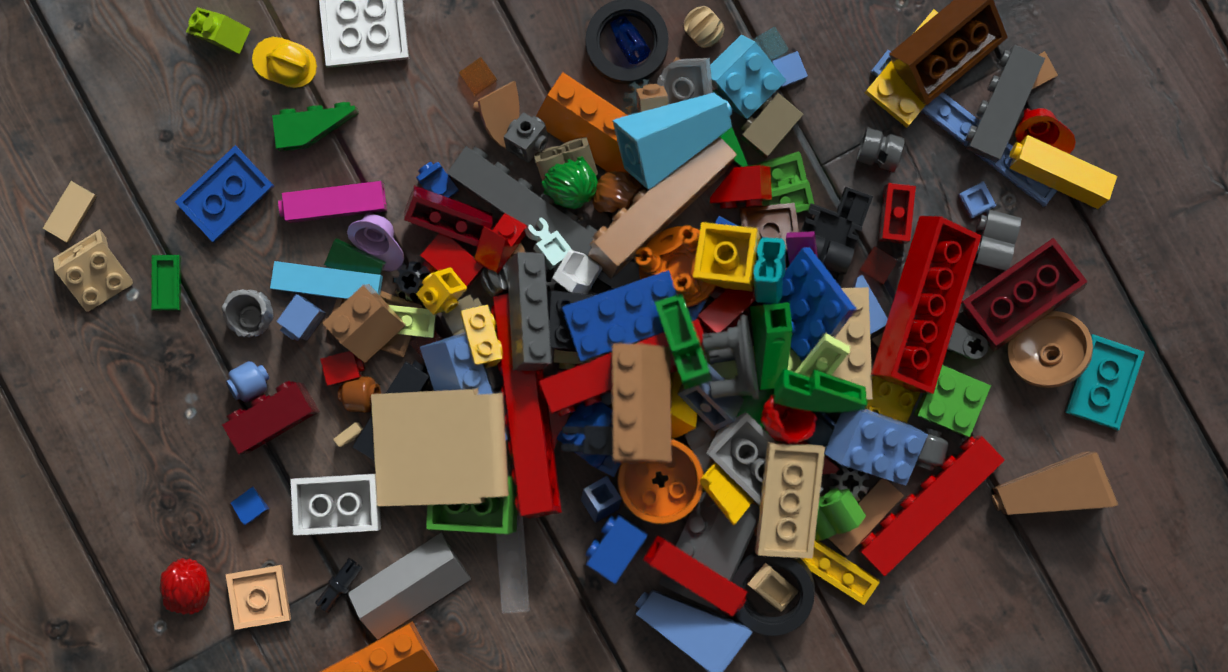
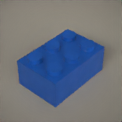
M619 513L615 518L610 515L602 527L603 537L600 541L595 538L585 555L588 557L587 565L613 583H616L647 537L646 531Z

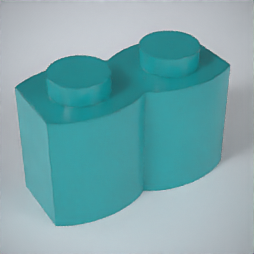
M763 237L757 246V262L754 267V295L757 302L777 304L782 297V279L786 272L785 242L781 238Z

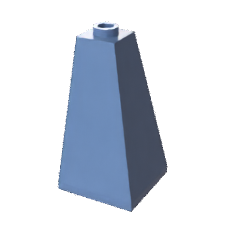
M653 589L649 594L644 592L635 604L638 607L636 614L709 672H723L752 634V631L741 622Z

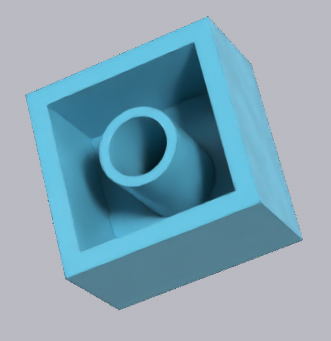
M742 34L710 65L712 86L717 89V92L724 100L728 101L734 112L746 119L787 81L759 45Z

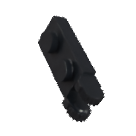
M585 425V427H562V433L566 435L582 434L585 437L584 445L562 444L561 451L584 452L585 455L614 456L613 426Z

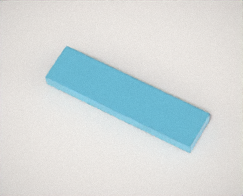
M274 261L270 288L273 290L348 299L365 284H370L380 295L383 276Z

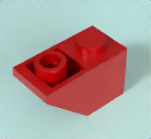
M762 165L734 167L711 195L710 203L720 204V209L737 208V203L746 202V207L763 206L762 201L772 200L770 167Z

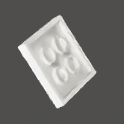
M319 0L327 68L409 59L403 0Z

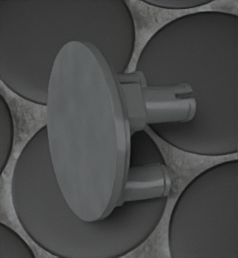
M747 315L741 316V320H738V327L728 328L726 332L703 334L705 353L711 351L709 353L711 365L714 363L736 361L738 375L736 379L711 382L713 399L736 395L753 396L754 400L759 399L756 363Z

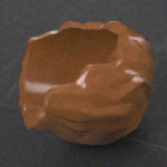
M610 171L602 175L598 180L597 190L594 197H592V203L599 213L604 211L612 213L624 207L629 209L635 196L643 189L647 191V188L631 174L621 171Z

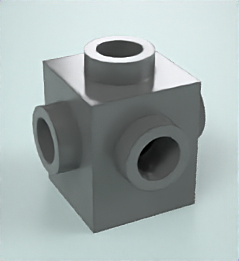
M524 112L518 119H514L510 123L507 133L503 136L506 150L527 163L533 159L535 153L543 151L548 143L545 123L536 116L531 117Z

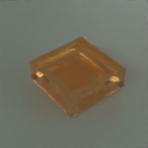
M482 57L459 72L474 96L497 81V78Z

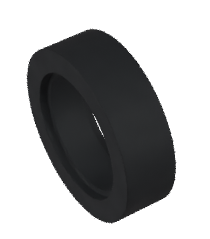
M611 1L602 6L593 15L588 24L586 51L589 61L602 77L611 82L623 85L643 82L660 69L667 55L669 38L666 24L657 10L643 1ZM618 17H636L645 22L652 31L654 37L653 51L648 59L638 66L630 68L616 66L607 60L601 51V33L610 21Z
M753 552L739 564L732 583L745 590L748 578L766 563L769 566L783 568L795 577L800 588V598L797 605L789 613L779 617H768L758 613L751 607L747 598L744 606L735 614L746 627L759 634L778 636L792 632L805 622L813 607L815 584L811 571L801 558L762 556Z

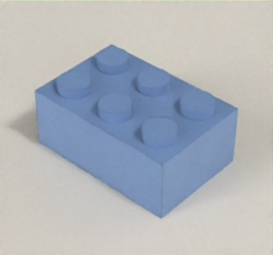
M868 409L841 412L824 454L841 465L906 486L928 434L911 424Z

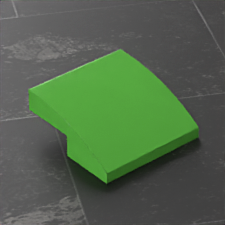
M800 152L749 165L770 167L772 200L762 201L763 206L795 203L796 213L808 210L810 203L814 204Z

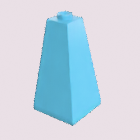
M710 93L612 120L624 169L647 189L654 187L732 127L730 120L732 109L730 104L717 94Z

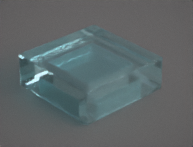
M775 26L753 39L771 61L789 51Z

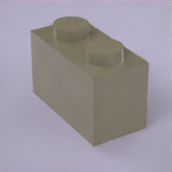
M779 93L774 98L770 96L759 107L762 110L760 115L756 119L751 116L741 128L744 131L741 139L764 159L768 158L803 116L801 111Z

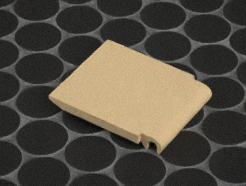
M478 389L371 394L378 506L485 502V497L509 495L503 393L478 394Z

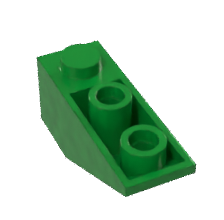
M340 102L334 104V108L323 109L322 105L307 107V111L296 112V109L280 110L279 115H272L276 149L280 152L308 149L359 114L355 105L351 106L350 102Z
M790 302L750 306L759 390L774 388V384L782 370H788L793 331Z

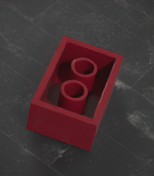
M289 380L275 388L276 394L272 396L263 395L251 402L252 408L248 410L239 409L226 417L228 422L222 424L238 454H248L320 412L304 383L291 382Z

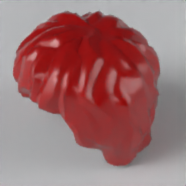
M774 395L765 403L761 417L765 431L768 432L771 438L778 442H787L789 444H797L799 441L802 442L811 437L815 432V422L817 420L816 415L812 411L791 408L775 403Z
M181 558L176 562H172L162 572L160 579V593L162 594L164 607L171 612L175 611L183 615L187 613L192 615L203 610L210 596V579L206 568L190 558Z

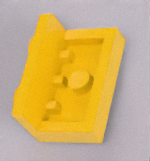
M488 305L462 310L461 318L474 364H484L485 368L496 366L502 359L503 349L501 342L497 340L495 319L493 314L490 313Z

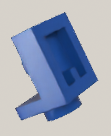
M429 162L418 170L420 175L416 179L424 189L448 198L459 192V189L439 162L435 164Z

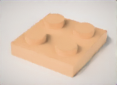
M282 565L226 574L234 630L291 620Z

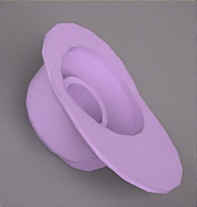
M368 212L362 220L355 221L349 225L347 234L350 241L358 249L385 261L384 271L397 270L403 264V251L394 240L393 226L386 218Z

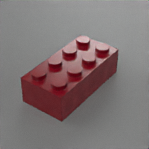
M1052 238L963 300L961 309L980 335L985 337L992 351L995 352L1084 290L1088 281L1058 242Z

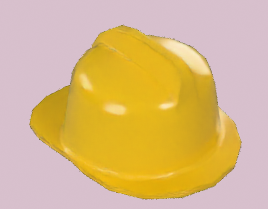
M279 37L265 38L257 44L253 51L252 62L258 74L284 86L292 88L303 87L311 82L316 74L317 64L312 52L292 41Z

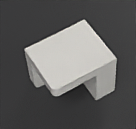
M569 250L552 278L571 293L588 294L602 271V267L584 253Z

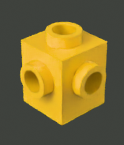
M449 267L425 277L422 281L423 286L416 294L432 315L443 311L449 313L459 304L457 300L466 291L467 287L453 269Z

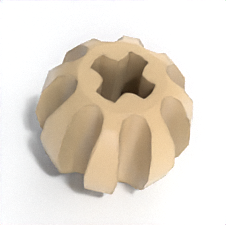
M696 7L688 13L684 20L683 27L685 32L699 47H711L718 43L723 36L724 24L709 7Z

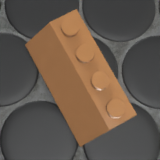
M612 344L614 463L671 462L670 348L647 344Z

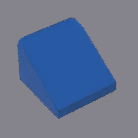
M254 486L231 502L244 526L270 509Z

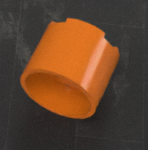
M671 439V462L621 463L618 473L619 491L626 506L639 518L653 523H669L686 516L698 503L703 490L700 484L703 471L695 454L684 444ZM660 471L662 475H667L668 480L664 481L663 487H659L657 483H652V479L656 478V472Z

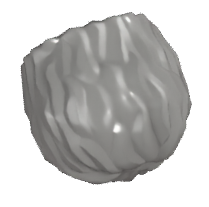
M241 289L232 291V293L228 294L221 308L226 325L238 337H258L268 329L274 319L270 300L262 292Z

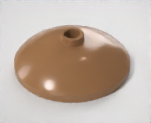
M1052 311L1013 338L1008 344V357L1015 373L1025 382L1044 388L1063 386L1077 379L1087 369L1093 355V342L1087 327L1073 315L1059 311ZM1051 356H1057L1055 360H1048Z

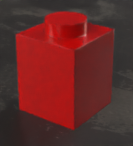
M351 351L320 359L327 386L359 378L362 376L361 371H365L364 362Z

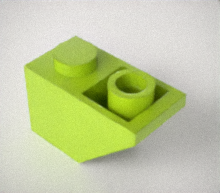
M197 7L189 19V26L186 32L222 49L240 54L251 29L226 15Z

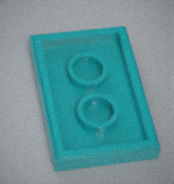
M1090 334L1093 342V355L1087 369L1075 379L1064 413L1119 430L1145 352Z

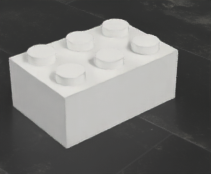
M376 474L290 479L293 535L376 531L381 529L380 506L377 505Z

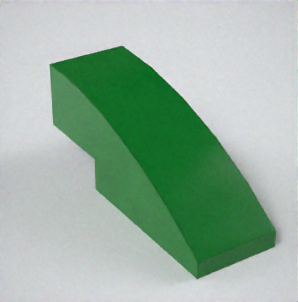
M682 293L655 302L684 389L686 390L712 381Z
M783 369L774 384L775 403L791 408L819 412H849L865 410L867 407L866 387L815 369L810 377Z

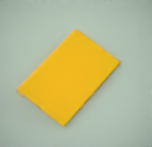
M716 462L700 479L702 487L733 525L737 523L754 501Z

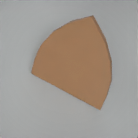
M515 81L484 96L473 105L474 111L480 113L484 127L490 137L505 149L506 145L503 136L507 133L510 123L514 119L519 118L520 106Z

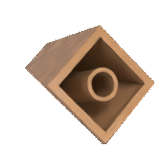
M1086 451L993 487L994 495L991 496L996 510H1001L1002 514L1006 515L1105 508L1118 505L1097 452Z

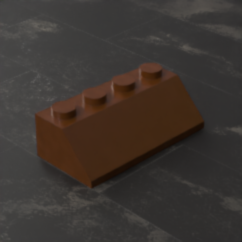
M953 0L890 52L889 56L897 74L921 102L928 105L1005 41L1008 36L994 0Z

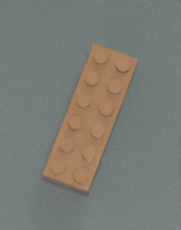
M720 137L715 139L670 175L650 188L648 192L645 189L639 192L632 200L633 203L629 210L625 207L622 208L613 217V222L608 229L603 226L592 237L594 240L589 244L591 249L588 256L602 267V271L612 279L637 256L636 251L639 248L646 247L650 240L667 228L729 169L737 154Z

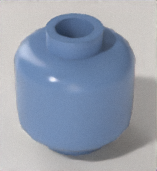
M248 361L229 372V380L226 381V384L236 400L241 399L243 402H249L267 391L266 381L270 378L263 365L257 367L255 363Z

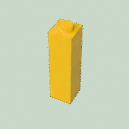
M1029 135L1020 143L1016 142L1009 155L1012 158L1009 169L1096 209H1099L1110 200L1117 179L1116 175Z

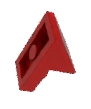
M504 213L493 230L484 226L474 258L475 262L498 274L525 237L527 225Z

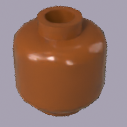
M361 376L344 381L343 385L338 389V400L342 402L344 408L349 412L368 413L372 411L371 394H381V388L373 378Z

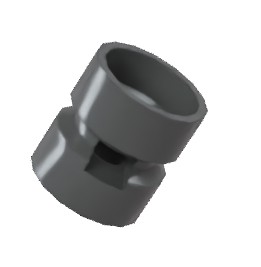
M867 127L859 148L857 162L869 166L877 163L879 169L894 173L901 157L905 138L892 134L884 137L882 131Z

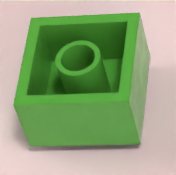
M942 365L934 394H922L914 416L963 437H970L991 385Z

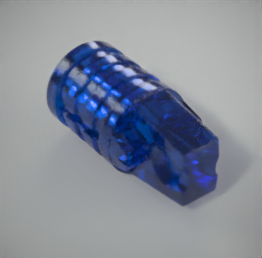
M625 16L610 22L616 43L628 62L638 64L644 61L650 53V48L639 31Z

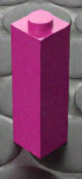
M382 181L282 193V200L278 201L280 216L285 217V221L288 223L387 211L385 188Z

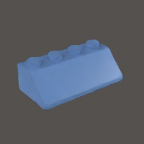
M465 332L420 347L434 391L478 389V394H494L484 364L475 365ZM505 427V437L508 440V433Z

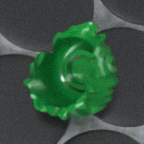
M582 156L578 157L576 162L568 159L567 163L556 164L549 168L548 173L544 175L546 177L542 181V187L545 189L544 194L549 195L554 200V203L562 207L571 209L581 208L585 203L591 201L597 190L596 174Z

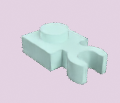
M540 218L536 223L540 231H536L530 224L526 228L525 233L530 239L538 242L533 249L536 253H544L545 264L551 270L559 265L567 252L572 249L558 231L550 234L548 223L545 219Z

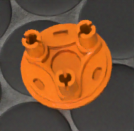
M687 225L668 228L658 233L649 241L646 247H641L636 251L638 257H635L639 264L640 280L669 270L677 295L682 293L687 308L704 301L716 288V285L693 278L700 230Z

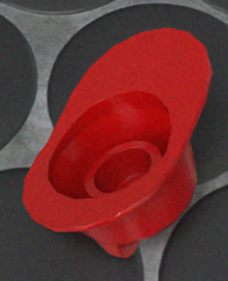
M1026 108L1024 116L1015 131L1016 140L1019 143L1029 135L1068 154L1074 150L1076 144L1072 131L1062 124L1050 110L1045 108L1033 110Z

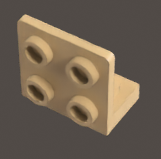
M100 229L53 258L55 272L87 312L133 284L131 277L108 248L106 236Z

